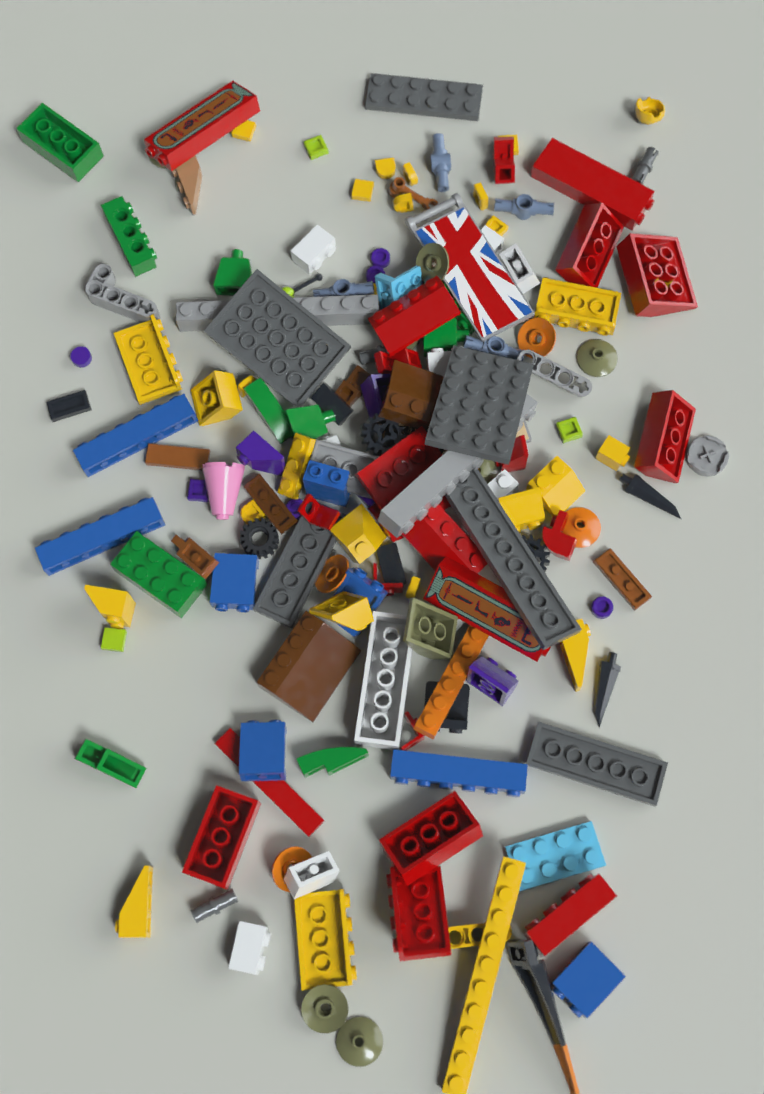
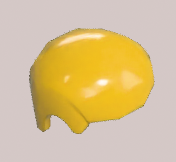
M650 96L644 101L639 98L635 104L636 117L643 124L657 123L664 117V104L657 99H652Z

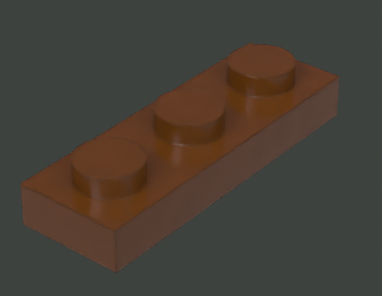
M260 473L243 486L281 534L298 522Z

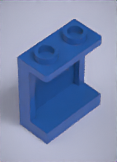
M310 460L303 477L306 495L311 494L317 500L347 507L351 495L347 491V481L350 472Z
M215 553L214 558L219 563L214 568L212 574L210 594L212 608L221 612H226L228 609H236L238 612L247 613L249 610H253L255 606L257 569H259L258 556Z
M353 567L347 569L345 572L347 574L346 578L333 596L345 591L367 597L373 615V611L378 609L388 592L383 589V584L366 576L367 573L361 568ZM339 625L353 637L361 634L363 631H355L354 629Z
M249 720L247 723H241L239 776L241 781L286 780L285 744L287 728L285 722L280 720H270L269 722Z
M588 942L574 960L551 982L554 986L552 991L561 1000L566 998L571 1004L569 1009L578 1018L581 1016L588 1018L626 977L592 942Z

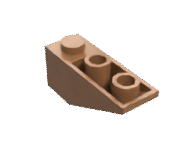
M196 155L172 171L174 178H179L177 185L180 193H185L186 197H183L187 209H191L193 215L197 211L203 177Z

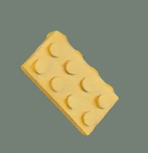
M542 278L534 318H543L551 324H556L562 328L572 327L582 332L592 331L603 336H613L622 293Z
M154 314L150 315L151 320L114 333L140 405L182 390L180 382H183L179 370L175 371L173 365L177 364L173 352L169 354L167 351L170 344L166 336L162 337L160 332L164 330L160 319H155Z
M344 889L312 892L294 899L301 990H311L315 986L323 984L335 987L353 985V980H357L356 965H351V956L355 955L354 941H349L348 933L353 931L352 918L347 917L346 908H350L349 893L345 894Z

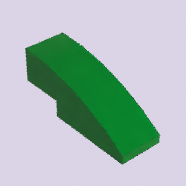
M260 377L244 388L245 395L277 441L282 444L291 438L283 414L284 410Z
M88 739L84 740L75 757V760L134 788H137L146 770L145 767Z
M336 747L315 751L296 760L306 778L325 768L330 776L368 757L369 754L365 748Z

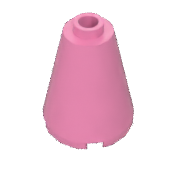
M208 462L203 464L211 513L218 520H228L229 516H233L245 471L243 464L232 463L230 465L226 464V462Z

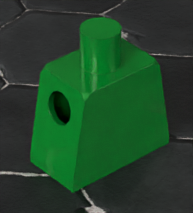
M234 249L232 250L231 258H221L214 281L216 295L234 296L252 275L250 259L243 258L242 250Z
M451 319L424 336V357H427V353H431V349L443 348V351H451V348H453V345L456 346L457 342H464L466 335L469 336V330L457 329V319Z
M319 405L291 408L283 411L292 440L295 433L317 439L328 432L326 424L335 421L332 409L321 412Z

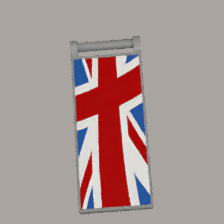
M458 193L453 194L450 199L414 217L409 216L405 218L407 227L412 231L421 247L428 243H438L447 251L449 269L443 281L482 342L534 316L535 312L471 216ZM454 205L458 207L419 228L416 226V224Z

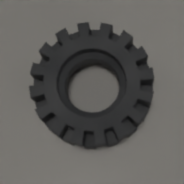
M255 518V522L248 521L249 525H244V530L240 532V542L247 555H257L258 559H261L263 556L266 559L268 554L272 556L274 549L277 550V544H279V535L276 527L272 525V522H266V519L263 518L261 521L258 518ZM257 532H264L268 539L264 545L257 546L252 543V536Z

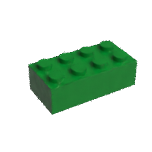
M41 103L16 128L24 144L78 183L104 157L99 142L44 103Z
M137 531L110 564L116 573L181 619L207 586L202 576Z

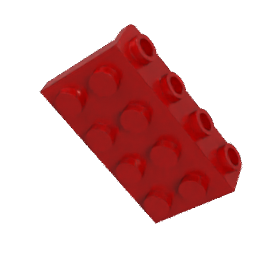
M423 426L416 429L355 474L380 510L443 455L438 448L425 445L427 432Z
M390 866L391 874H386L387 887L392 888L393 894L388 895L389 908L394 909L395 915L390 916L391 930L396 931L397 938H392L394 953L399 954L400 961L452 956L441 866H437L408 886H406L398 872L395 871V867Z

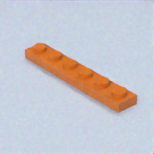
M471 625L469 626L413 730L434 740L467 679L469 667L477 660L489 635Z

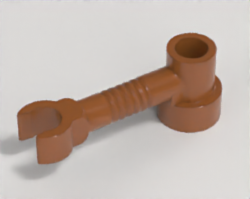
M401 177L395 178L390 184L388 191L393 198L398 195L411 193L412 199L421 204L425 211L430 209V204L433 206L438 205L435 199L425 198L405 186V180Z

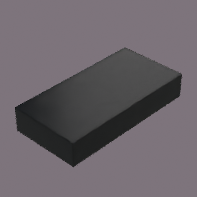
M323 383L311 397L323 411L332 409L335 415V422L338 425H342L354 411L327 383Z
M86 390L46 402L52 422L92 410Z
M396 542L379 546L376 552L384 583L406 584Z

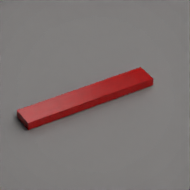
M230 728L215 745L239 768L240 737ZM284 780L253 781L308 837L325 822Z

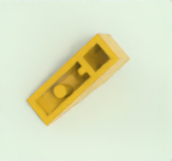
M582 618L576 620L582 629L580 633L559 642L575 692L580 691L583 684L589 636H591L589 626L584 624Z
M151 866L143 867L119 913V919H116L115 931L118 933L119 938H150L153 882V867Z

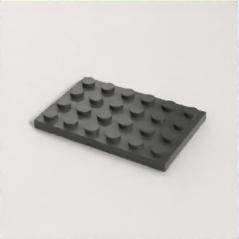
M258 269L254 271L204 330L207 335L258 377H261L264 382L296 408L301 407L351 349L350 344Z
M453 345L426 435L425 445L509 465L534 364Z

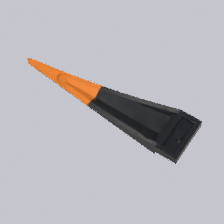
M532 940L508 941L506 943L512 966L522 981L544 1024L564 1072L571 1094H580L544 959L537 960L538 950Z

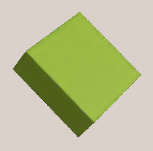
M321 135L303 141L311 160L329 154V150Z
M576 417L556 423V428L563 443L583 437Z
M105 627L101 649L124 652L127 631Z

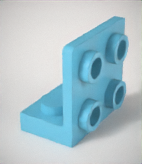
M416 265L395 278L383 273L375 276L380 311L389 306L393 301L400 299L411 290L423 284L420 266Z

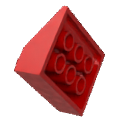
M629 233L616 246L637 317H656L693 310L698 307L678 237Z

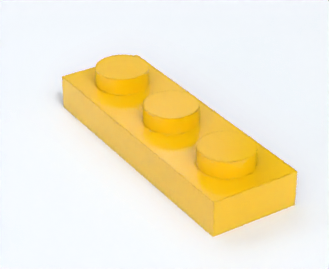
M295 433L277 493L298 500L303 477L315 445V439Z

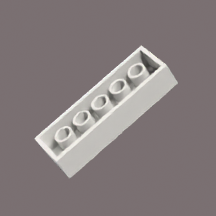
M373 611L374 621L371 622L354 742L355 745L399 750L413 649L403 641L407 615Z

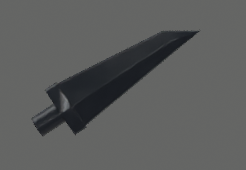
M623 473L619 480L627 485L626 493L681 519L676 506L643 480L641 476L635 474L632 479Z
M609 652L607 662L601 660L599 665L600 671L595 705V716L599 728L621 670V666L615 664L618 654L614 652Z

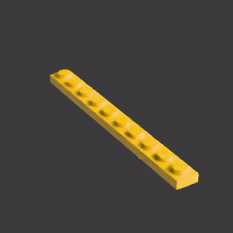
M505 856L502 857L441 1090L443 1093H467L526 862Z

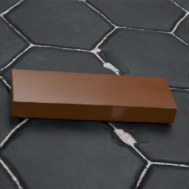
M148 444L145 463L149 466L203 471V464L209 462L210 450Z
M611 548L594 560L593 563L634 611L652 598L651 594Z

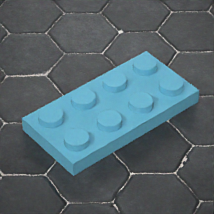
M592 821L505 846L509 858L526 862L519 892L606 866Z

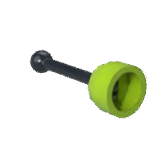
M317 273L314 278L294 289L288 286L281 289L294 298L296 291L315 281H321L323 276Z

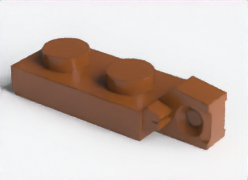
M175 535L171 540L179 548L176 554L203 578L206 579L219 562L190 537L183 540L178 535Z

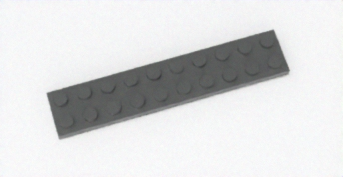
M473 468L464 482L459 481L453 492L444 496L542 650H545L580 633L582 629L479 470Z

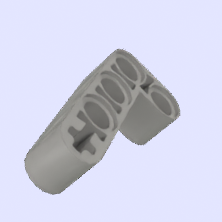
M99 264L94 269L85 287V291L92 304L140 323L151 320L150 315L154 314L156 320L160 319V313L153 301L114 287L116 278L108 264Z
M531 350L522 351L517 360L521 361L523 355H531L533 358L532 364H534L532 374L578 397H585L592 390V383L587 378ZM545 363L551 366V372L547 375L540 372V366ZM567 373L570 378L567 384L560 383L558 380L559 374ZM575 377L577 378L575 383L580 385L583 382L586 383L585 387L588 390L580 393L579 387L573 385L571 389L569 388V386L571 385Z

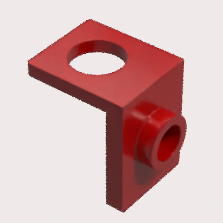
M311 494L306 495L297 510L309 524L329 531L340 515L338 510L320 505ZM311 502L312 509L309 513H306V505Z
M373 563V575L376 581L377 563ZM381 583L384 586L383 589L388 592L386 596H393L394 593H403V583Z
M407 711L404 713V718L413 730L418 718L413 719ZM413 730L417 737L403 745L401 750L408 751L424 740L425 735Z

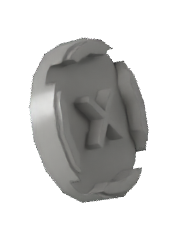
M707 435L692 441L687 449L686 459L691 470L698 475L708 477L715 476L723 471L728 463L729 453L723 441L717 437Z

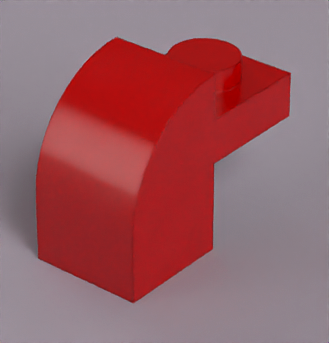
M513 136L494 137L493 171L495 184L515 183Z
M407 348L393 356L382 351L374 354L376 369L381 374H390L394 360L422 369L418 352Z
M559 510L558 515L554 514L550 526L553 528L543 527V540L551 554L570 561L577 544V539L563 533L569 515L568 512Z

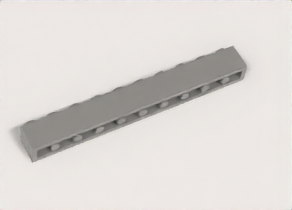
M378 294L293 298L326 326L371 324L368 318L379 311ZM230 300L176 302V322L180 332L204 331Z
M528 394L526 395L518 431L526 420L529 422L536 414L534 410L538 402ZM448 450L381 510L378 522L396 538L402 533L407 534L417 519L421 521L427 515L429 508H435L442 501V497L445 494H451L456 488V484L459 481L464 482L470 475V471L473 468L477 470L484 460Z

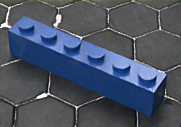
M185 394L176 395L168 402L156 405L144 414L136 415L133 420L118 424L113 430L101 433L89 442L79 444L77 448L73 449V452L87 477H90L147 448L148 444H155L198 422V419Z
M143 498L133 506H125L112 515L100 517L96 522L85 523L79 529L72 532H64L59 538L43 541L40 543V546L35 547L43 570L50 576L128 542L136 531L141 535H145L166 524L154 498Z
M393 749L390 778L395 780L396 784L408 785L409 781L417 782V786L430 787V784L439 785L440 789L452 790L454 786L462 787V791L475 792V789L484 790L485 794L497 795L499 791L507 792L506 796L520 797V794H524L526 791L528 764Z

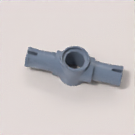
M437 133L432 136L434 151L430 155L431 172H434L437 178L438 191L446 192L449 190L448 174L451 171V156L445 149L444 135Z
M522 194L517 199L513 198V200L495 199L494 211L512 212L517 218L527 220L536 214L553 216L554 203L537 202L530 195Z
M339 279L330 288L313 290V297L374 294L373 281L355 284V282L350 283L346 279Z
M466 335L463 345L467 349L517 360L519 354L524 351L508 346L498 336L491 337L482 342L480 339Z

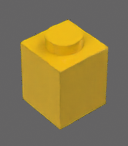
M608 435L598 450L595 459L617 471L620 466L625 467L631 457L628 455L630 447Z

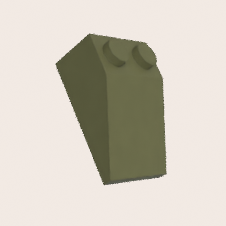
M410 598L403 641L417 654L431 660L452 659L458 617L416 598Z

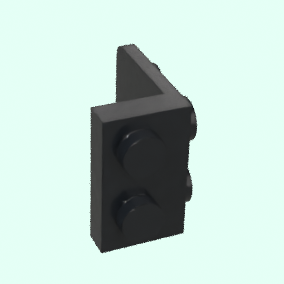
M428 681L426 683L424 708L438 681ZM463 684L440 727L448 728L449 733L462 734V730H467L470 691L468 684Z

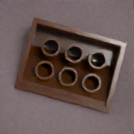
M394 360L378 417L415 429L423 426L425 431L428 432L444 376Z
M305 611L256 683L260 689L309 721L314 722L360 654L361 649L325 622Z

